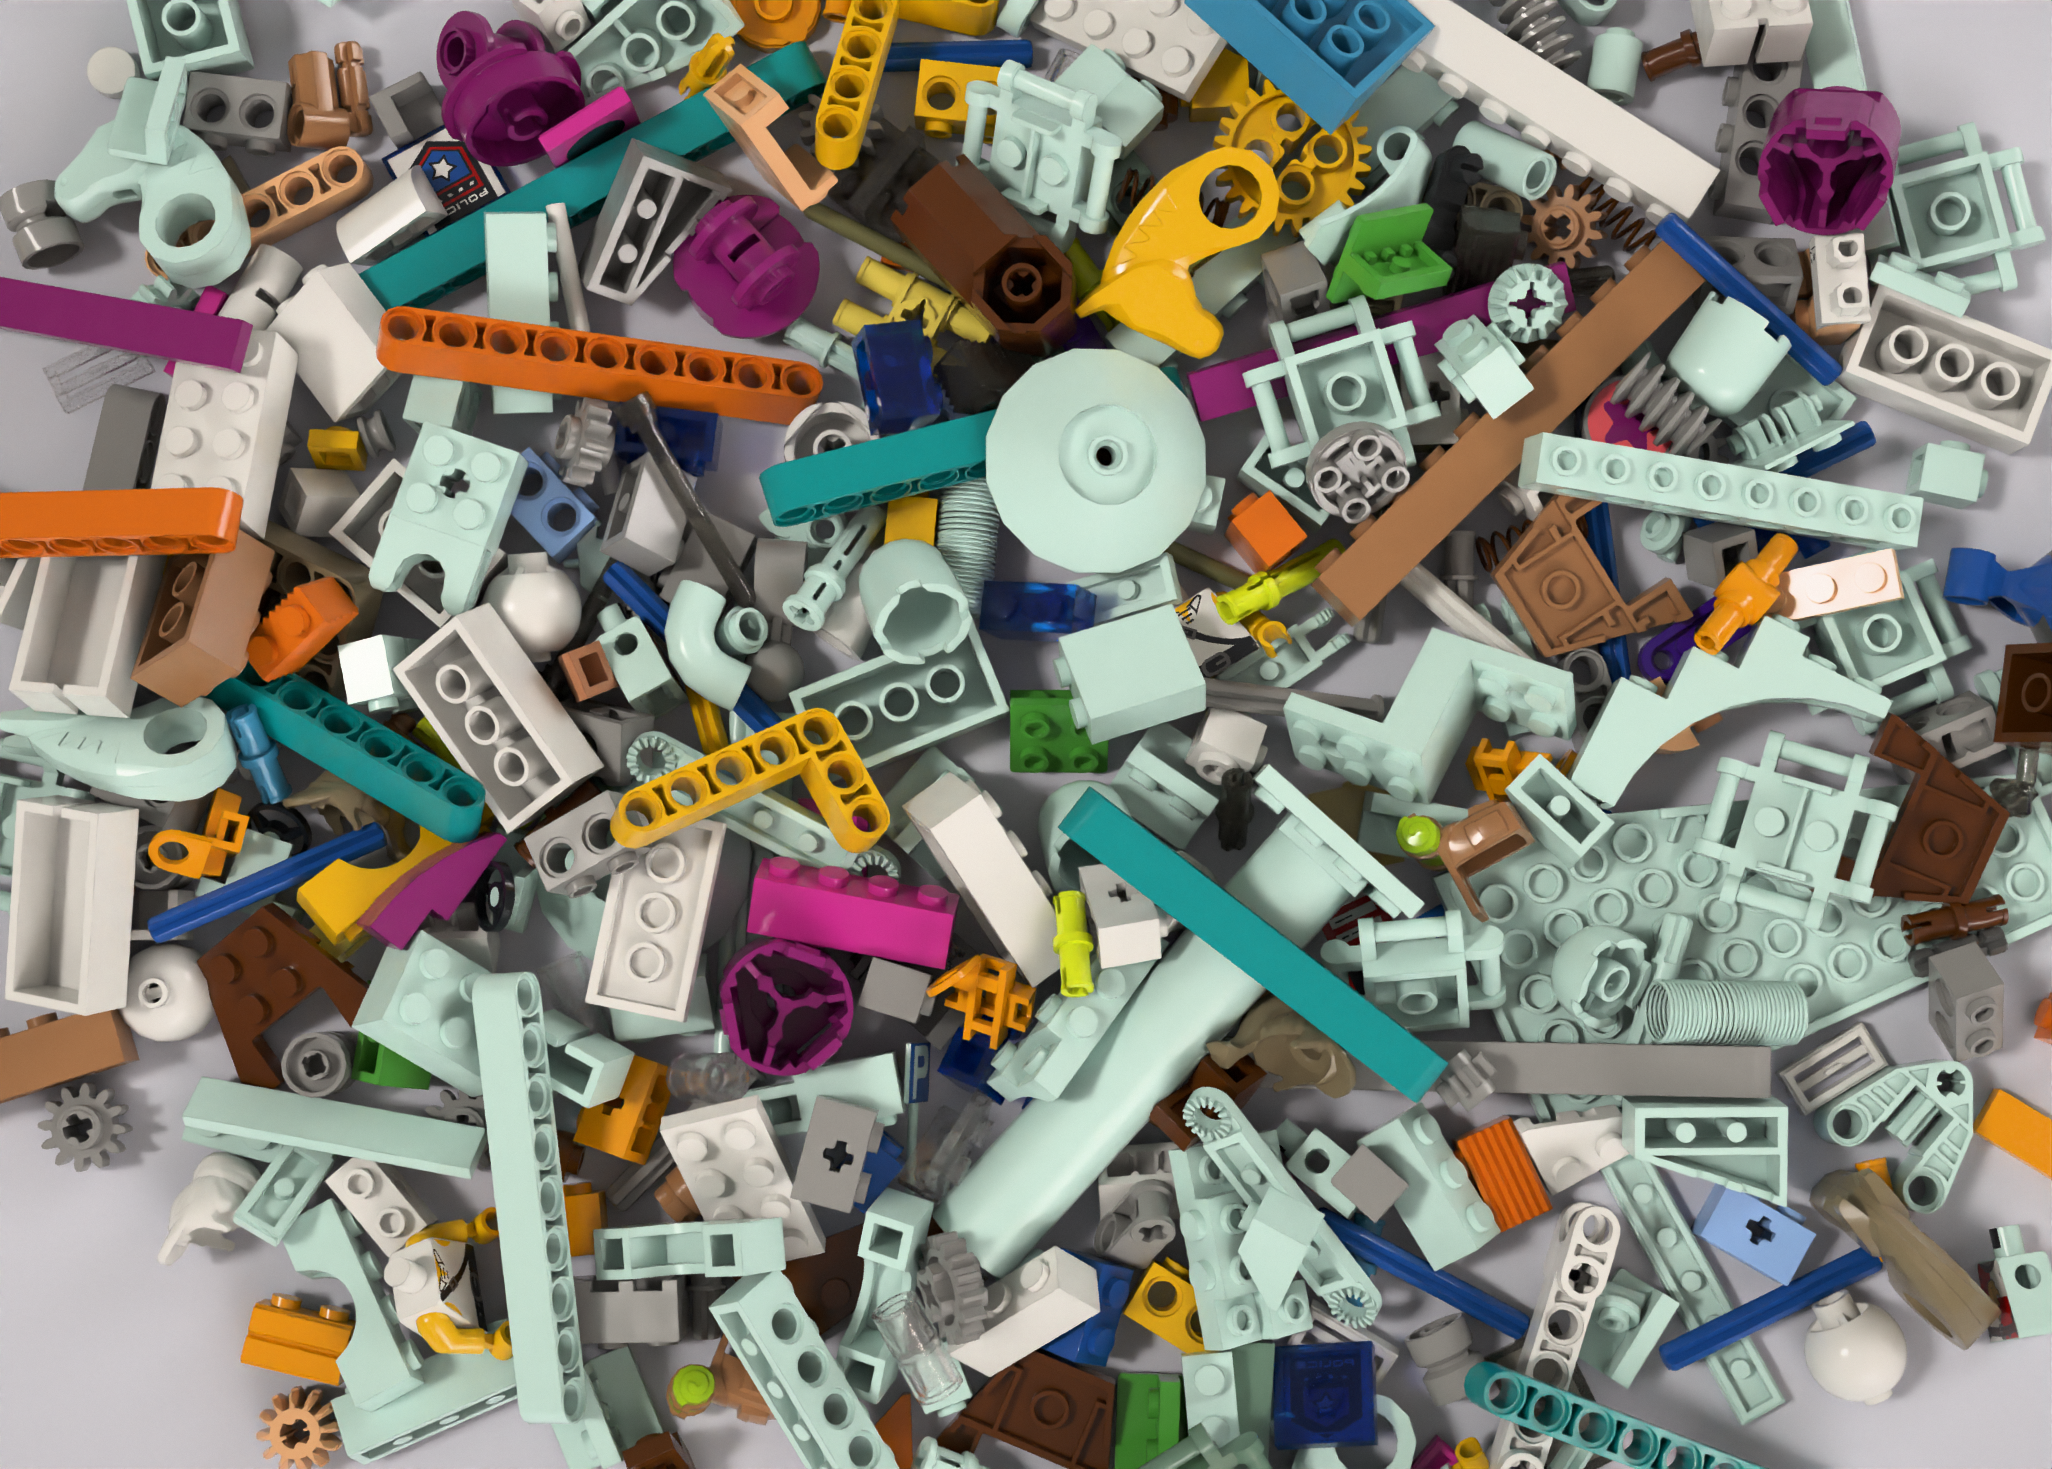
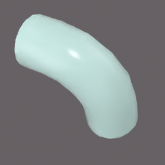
M682 580L671 601L664 630L669 660L685 685L709 702L732 711L746 684L752 667L729 657L720 650L715 642L714 631L716 623L726 604V599L707 586L690 580Z

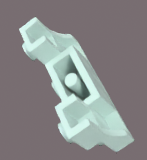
M1160 937L1162 954L1169 943ZM1094 947L1089 952L1094 991L1092 993L1088 992L1087 996L1074 998L1062 995L1061 991L1058 995L1053 993L1037 1011L1035 1017L1039 1021L1029 1035L1015 1044L1008 1041L994 1056L990 1064L996 1069L986 1083L1009 1102L1020 1097H1033L1048 1103L1058 1099L1157 959L1101 969Z
M1277 1130L1257 1131L1283 1165ZM1204 1143L1195 1144L1185 1152L1180 1148L1168 1150L1180 1212V1229L1185 1239L1190 1266L1189 1279L1194 1288L1205 1350L1224 1351L1258 1340H1275L1312 1329L1313 1323L1304 1278H1293L1277 1312L1267 1307L1238 1253V1249L1246 1234L1245 1231L1238 1228V1225L1248 1205L1202 1147Z

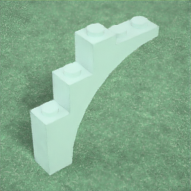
M1773 614L1771 618L1763 616L1752 626L1733 665L1727 663L1729 656L1722 651L1711 655L1694 646L1685 651L1662 697L1656 694L1658 690L1656 685L1638 676L1631 675L1629 680L1621 677L1613 682L1566 778L1593 803L1607 810L1615 806L1633 775L1662 744L1691 724L1718 712L1754 704L1800 703L1834 709L1872 724L1885 719L1893 700L1880 695L1882 688L1872 681L1861 677H1854L1852 681L1836 673L1837 666L1823 657L1809 654L1808 658L1802 656L1810 637L1800 633V625L1793 620L1777 614Z

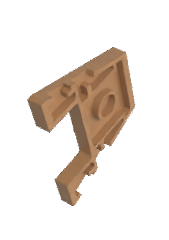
M1554 494L1490 574L1538 652L1545 658L1603 643L1608 639L1626 634L1648 631L1647 629L1663 624L1685 621L1694 616L1672 579L1667 577L1627 603L1623 601L1576 525V520L1601 504L1602 502Z

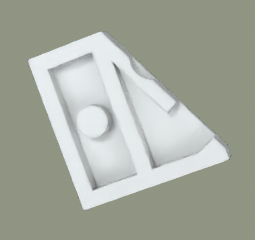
M1615 1104L1593 1107L1585 1112H1578L1576 1110L1556 1113V1121L1532 1124L1528 1117L1513 1121L1543 1184L1551 1196L1630 1154L1622 1146V1113Z

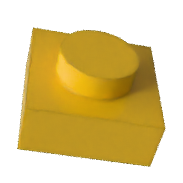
M330 426L326 430H309L307 447L317 469L366 470L368 453L359 431H352L342 426Z

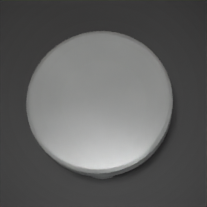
M1365 421L1343 424L1325 434L1312 449L1305 471L1308 488L1319 506L1333 515L1343 517L1346 522L1352 524L1363 522L1370 513L1372 514L1386 506L1398 492L1406 488L1410 480L1405 453L1395 436L1385 427Z

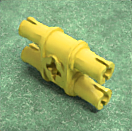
M867 256L857 273L855 282L891 300L893 308L889 315L885 314L884 317H881L844 298L833 318V324L869 342V348L872 349V353L878 355L880 352L888 357L890 356L921 374L926 372L962 391L975 365L938 347L936 339L939 333H944L947 329L983 349L987 346L992 335L965 306L960 304V301L953 293L948 294L919 279V274L915 272H908L905 276ZM924 309V328L917 326L906 338L907 321L905 318L913 320Z

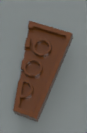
M931 1215L927 1237L944 1233L933 1218V1215ZM864 1222L827 1236L825 1253L785 1261L786 1269L781 1270L782 1274L792 1283L794 1293L808 1317L816 1323L820 1336L851 1314L856 1308L864 1275V1258L857 1256ZM733 1276V1279L737 1282L743 1276Z

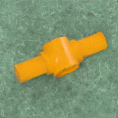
M1782 533L1775 534L1755 559H1750L1745 563L1741 560L1713 592V595L1717 598L1713 604L1714 611L1694 636V641L1701 650L1711 655L1717 654L1738 628H1743L1748 624L1753 626L1781 594L1776 589L1780 583L1779 576L1799 551L1797 543L1791 537Z

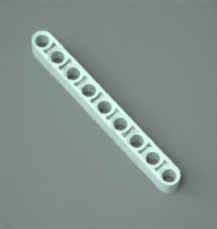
M531 972L482 974L474 982L472 1004L519 1411L523 1420L528 1424L578 1423L585 1413L587 1394L541 990L536 976Z

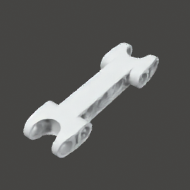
M1575 1202L1569 1204L1561 1212L1544 1261V1281L1518 1361L1517 1372L1534 1378L1533 1369L1536 1363L1545 1358L1552 1359L1556 1370L1553 1379L1548 1384L1568 1391L1595 1300L1606 1286L1620 1238L1619 1221L1610 1210L1586 1202ZM1576 1211H1579V1212L1576 1214V1216L1574 1217V1219L1572 1220L1571 1226H1570V1228H1569V1220H1570L1571 1216H1572ZM1592 1215L1595 1221L1594 1230L1589 1236L1585 1237L1583 1225L1586 1219ZM1606 1219L1609 1224V1234L1607 1238L1603 1240L1606 1229ZM1571 1269L1579 1271L1577 1280L1569 1278ZM1566 1310L1570 1317L1568 1330L1563 1335L1552 1336L1548 1328L1550 1316L1555 1311ZM1545 1396L1538 1399L1535 1404V1408H1538L1540 1414L1545 1408ZM1501 1418L1494 1442L1485 1453L1489 1461V1469H1510L1511 1466L1517 1467L1518 1465H1520L1519 1469H1544L1553 1437L1534 1430L1528 1433L1521 1432L1518 1424Z

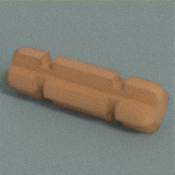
M356 41L340 42L335 45L334 54L336 64L340 68L337 70L341 106L346 109L350 118V137L368 136L372 134L373 126L371 115L366 111L370 108L366 74L363 67H361L364 64L363 51Z

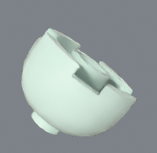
M1610 925L1588 926L1571 935L1558 948L1551 970V985L1561 1006L1573 1017L1595 1029L1610 1027L1615 1024L1610 1017L1618 1013L1624 1005L1633 1009L1647 987L1652 965L1644 960L1646 944L1631 934Z

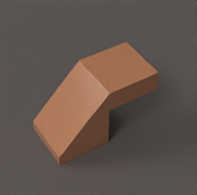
M599 640L557 657L576 703L619 686Z

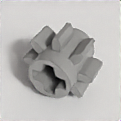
M1463 1048L1447 1061L1449 1063L1439 1076L1443 1082L1435 1088L1449 1108L1460 1102L1468 1112L1497 1089L1489 1079L1497 1070L1482 1052L1472 1058L1466 1049Z

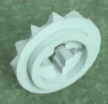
M1522 263L1505 270L1494 282L1488 297V312L1491 321L1498 326L1505 337L1526 344L1547 339L1548 335L1556 327L1562 325V316L1568 305L1565 298L1564 283L1558 279L1551 269L1534 263ZM1530 288L1532 289L1533 297L1546 302V306L1540 305V308L1532 309L1531 317L1527 319L1525 318L1524 310L1509 305V302H1517L1518 299L1526 298L1527 290Z

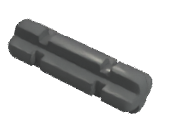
M1993 926L1977 931V935L1969 933L1966 938L1950 939L1934 944L1932 949L1925 947L1912 951L1908 954V962L1913 975L1924 978L1929 976L1928 957L1976 941L1984 955H1989L1990 957L2005 952L2008 949V943L2001 927Z

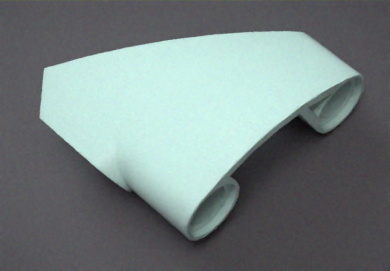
M1403 125L1394 126L1386 130L1379 138L1376 153L1390 176L1377 190L1360 203L1348 209L1340 200H1337L1299 229L1306 248L1324 266L1329 262L1335 268L1338 265L1349 237V230L1357 216L1421 204L1429 180L1432 155L1429 148L1410 127ZM1407 148L1404 157L1400 160H1396L1398 154L1402 150Z

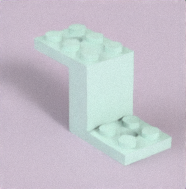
M1432 628L1383 723L1291 692L1283 707L1295 759H1298L1304 766L1318 771L1324 768L1343 775L1346 780L1355 785L1367 786L1369 784L1388 791L1398 800L1404 802L1416 800L1426 805H1430L1477 711L1483 712L1494 721H1510L1528 727L1535 734L1546 738L1555 736L1569 741L1577 726L1573 673L1436 628Z

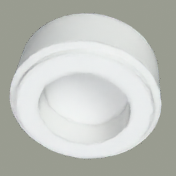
M105 47L98 50L90 58L87 66V76L92 86L99 93L108 98L119 99L122 98L127 79L129 77L140 78V70L136 61L125 50L118 47Z

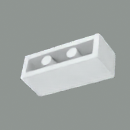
M1053 1246L987 1287L988 1305L983 1306L987 1313V1318L981 1319L985 1328L984 1333L979 1334V1340L960 1345H948L947 1342L948 1355L980 1373L992 1377L1101 1312L1096 1269L1059 1247Z

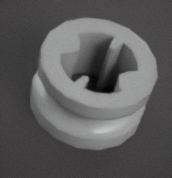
M382 410L374 411V416L370 419L365 418L363 415L356 418L361 438L372 459L379 457V452L382 449H386L389 452L396 451L392 431Z

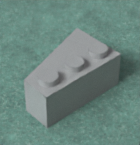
M632 138L578 265L580 279L586 290L632 306L672 260L670 256L689 234L691 236L695 234V227L720 199L724 201L733 191L722 173Z
M688 1274L629 1280H596V1275L573 1276L581 1344L598 1343L599 1349L628 1347V1343H648V1346L654 1347L671 1346L678 1344L690 1331L689 1291H687Z

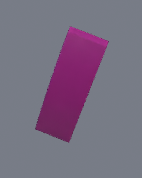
M483 831L470 842L453 843L428 856L401 875L379 895L356 924L385 946L402 950L427 915H430L432 918L449 920L507 838L500 833Z

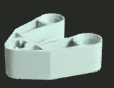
M1930 1059L1885 1066L1817 1108L1813 1119L1815 1132L1827 1143L1847 1147L1859 1145L1869 1137L1881 1122L1886 1121L1911 1091L1913 1093L1911 1097L1884 1127L1894 1140L1899 1141L1904 1147H1908L1936 1114L1938 1117L1907 1152L1908 1156L1896 1168L1890 1178L1894 1193L1907 1210L1924 1214L1935 1212L1945 1202L1973 1136V1078L1968 1068L1957 1061ZM1939 1073L1949 1074V1078L1944 1080L1945 1082H1950L1947 1091L1938 1090L1937 1088L1938 1085H1942V1082H1937ZM1845 1110L1850 1116L1851 1126L1846 1134L1838 1136L1833 1128V1119L1838 1112ZM1916 1177H1921L1926 1186L1925 1194L1922 1199L1913 1202L1908 1192L1909 1185Z

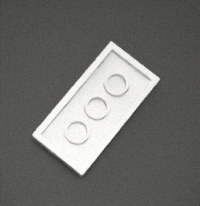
M1041 0L1029 19L1035 29L1078 50L1084 51L1090 44L1095 45L1102 51L1105 48L1112 50L1124 62L1126 73L1141 80H1146L1152 85L1189 103L1227 44L1225 39L1184 3L1185 0Z
M637 811L642 825L648 826L647 818L644 814ZM706 819L695 822L652 842L653 849L638 857L639 864L634 868L620 874H611L585 1003L687 1022L727 824Z
M758 1094L661 1118L660 1133L704 1221L782 1217L785 1261L825 1253L826 1237L810 1203L790 1198L796 1174Z

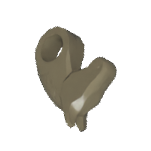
M1869 1168L1859 1172L1839 1169L1825 1174L1812 1188L1809 1198L1810 1204L1827 1221L1843 1230L1871 1256L1881 1257L1887 1268L1889 1282L1898 1295L1932 1328L1962 1350L1969 1349L2002 1314L1998 1305L1978 1286L1969 1274L1938 1244L1918 1229L1915 1223L1911 1221L1910 1214L1904 1204L1874 1171Z

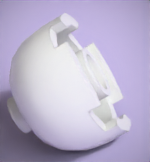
M179 944L153 945L134 955L129 960L126 1007L118 1009L124 1023L138 1035L158 1042L185 1040L201 1032L216 1014L210 999L207 980L197 964V960L203 954L197 949Z

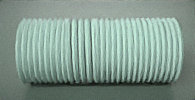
M986 477L940 488L942 490L940 493L941 497L939 498L941 506L938 511L940 514L937 517L939 519L937 522L939 527L937 528V540L935 541L937 544L935 547L949 564L968 599V608L972 619H987L991 616L990 612L992 610L990 607L993 601L991 593L994 587L992 583L995 582L993 574L995 573L994 568H996L994 564L997 558L995 554L998 553L996 545L999 538L996 534L999 533L997 528L1000 527L998 522L1001 521L998 518L1000 514L986 483Z
M1657 979L1647 988L1643 1004V1019L1647 1034L1656 1044L1667 1045L1740 1044L1792 1046L1798 1044L1804 1037L1809 1017L1805 993L1799 984L1794 981Z

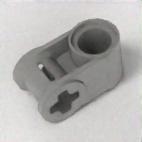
M1155 1179L1143 1180L1134 1184L1114 1209L1108 1212L1100 1221L1094 1238L1095 1253L1098 1256L1135 1268L1146 1269L1152 1263L1154 1257L1176 1235L1175 1223L1169 1218V1207L1173 1202V1191L1170 1185Z

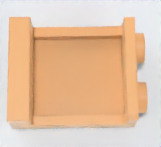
M741 63L703 94L762 178L800 211L803 212L809 206L822 201L828 194L829 189L838 182L837 177L830 169L820 164L815 157L800 145L793 144L783 152L766 127L787 111L789 107L777 91Z

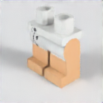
M1864 233L1814 236L1810 239L1809 248L1804 252H1798L1804 276L1798 298L1809 299L1796 301L1794 312L1790 314V319L1820 346L1840 345L1860 328V324H1867L1871 321Z

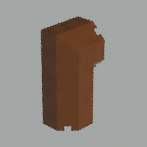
M965 154L956 156L958 165L955 167L947 160L938 163L906 192L903 200L908 205V208L903 216L897 209L892 214L890 220L895 231L1004 349L1049 358L1077 333V313L1074 311L1077 307V281L1073 264L1046 235H1039Z

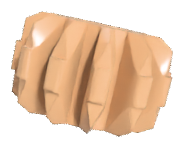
M296 1386L291 1389L289 1398L282 1393L275 1395L272 1398L274 1409H265L260 1413L259 1418L270 1427L257 1432L256 1438L260 1441H271L272 1446L264 1451L263 1458L268 1460L280 1454L279 1469H290L294 1461L297 1469H311L312 1462L319 1467H323L330 1461L327 1450L337 1451L341 1447L342 1441L332 1434V1432L339 1431L337 1420H331L329 1416L330 1413L334 1412L332 1404L329 1402L324 1406L320 1405L323 1397L321 1389L316 1388L306 1398L302 1386ZM299 1420L307 1424L303 1431H310V1434L302 1440L294 1435L298 1429L292 1430V1425Z

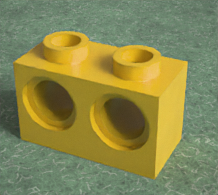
M921 59L914 113L915 128L924 130L923 133L926 136L938 139L951 138L952 133L965 135L969 106L965 102L967 83L979 80L998 86L997 77L1000 67ZM939 93L948 94L955 100L953 105L946 110L934 109L928 102L934 95ZM997 114L987 115L984 144H993Z
M1168 1256L1163 1263L1154 1259L1144 1269L1123 1306V1314L1185 1353L1208 1351L1204 1348L1202 1333L1194 1331L1190 1326V1320L1193 1313L1197 1310L1194 1288L1190 1280H1188L1189 1269ZM1159 1281L1169 1282L1175 1288L1173 1301L1164 1307L1154 1306L1148 1301L1150 1287Z

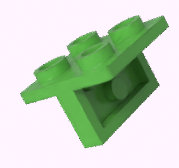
M1421 203L1357 216L1349 230V237L1339 263L1334 269L1326 298L1333 304L1345 302L1350 298L1360 295L1379 300L1446 286L1453 268L1422 242L1434 209L1427 203Z
M1010 690L1011 772L1103 773L1108 769L1109 740L1092 745L1085 727L1076 728L1069 708V700L1073 699L1070 690Z
M1121 1372L1118 1374L1114 1469H1137L1188 1437L1183 1374Z

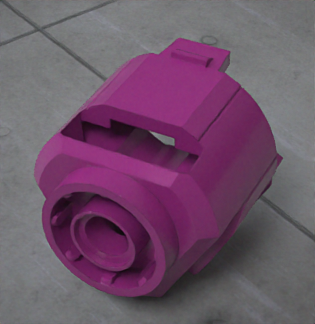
M1831 86L1823 89L1797 88L1792 90L1780 102L1770 122L1758 166V180L1760 181L1758 196L1775 226L1786 223L1799 231L1816 235H1835L1856 228L1862 231L1866 229L1888 199L1887 195L1893 184L1899 155L1898 147L1901 137V125L1897 112L1891 102L1881 92L1859 91L1846 86Z
M761 937L742 947L729 960L723 970L724 978H722L719 985L722 1009H719L723 1033L728 1035L731 1049L741 1060L767 1074L791 1076L806 1073L809 1069L815 1070L839 1051V1048L843 1045V1040L847 1037L851 1028L854 1010L853 997L845 974L828 953L791 940ZM785 984L790 986L794 990L795 996L780 993L775 985ZM768 993L774 999L776 1011L767 1004ZM827 1024H832L825 1032H823L817 1039H815L810 1045H808L802 1052H800L799 1054L797 1053V1050H799L804 1044H806Z

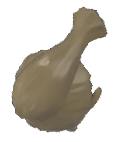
M327 770L314 782H311L308 788L283 799V805L286 809L301 807L307 804L314 810L317 808L319 814L324 815L325 821L333 829L334 834L338 836L344 832L340 816L347 818L352 824L354 831H359L362 826L372 822H378L387 837V856L393 862L401 861L413 850L405 842L403 831L406 817Z
M1272 993L1259 998L1245 1013L1239 1030L1233 1039L1227 1042L1218 1040L1206 1043L1211 1059L1220 1068L1224 1069L1230 1068L1240 1058L1252 1052L1255 1065L1260 1066L1262 1070H1266L1270 1074L1282 1077V1081L1273 1084L1274 1092L1289 1090L1297 1086L1315 1085L1324 1094L1336 1099L1348 1095L1356 1084V1068L1346 1050Z

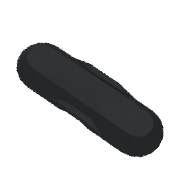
M1461 145L1451 147L1436 157L1423 202L1431 206L1434 211L1422 242L1452 268L1458 264L1457 257L1452 251L1456 236L1454 225L1457 214L1464 206L1468 187L1477 184L1481 178L1478 171L1484 168L1481 156L1477 153L1471 154L1468 148ZM1452 271L1448 281L1454 277L1455 271Z

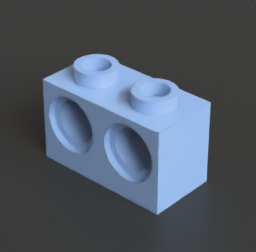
M528 447L521 453L529 463L524 478L530 474L542 475L543 485L541 490L533 496H523L519 489L511 514L547 553L560 564L577 549L576 543L595 526V522L598 519L593 513L600 507L580 486L573 492L568 489L560 480L562 475L558 474L560 465L547 451L538 457ZM562 509L575 510L576 522L571 529L563 532L554 530L553 519L557 512Z

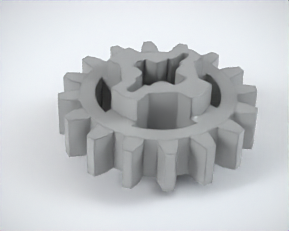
M948 1231L926 1237V1243L921 1244L920 1247L924 1258L919 1259V1265L922 1270L917 1271V1286L922 1293L925 1314L928 1320L932 1323L938 1322L939 1336L941 1338L946 1337L948 1345H960L979 1340V1334L985 1331L981 1319L987 1318V1313L983 1306H987L989 1300L988 1290L984 1286L979 1260L973 1252L967 1253L966 1240L964 1238L959 1239L956 1231Z

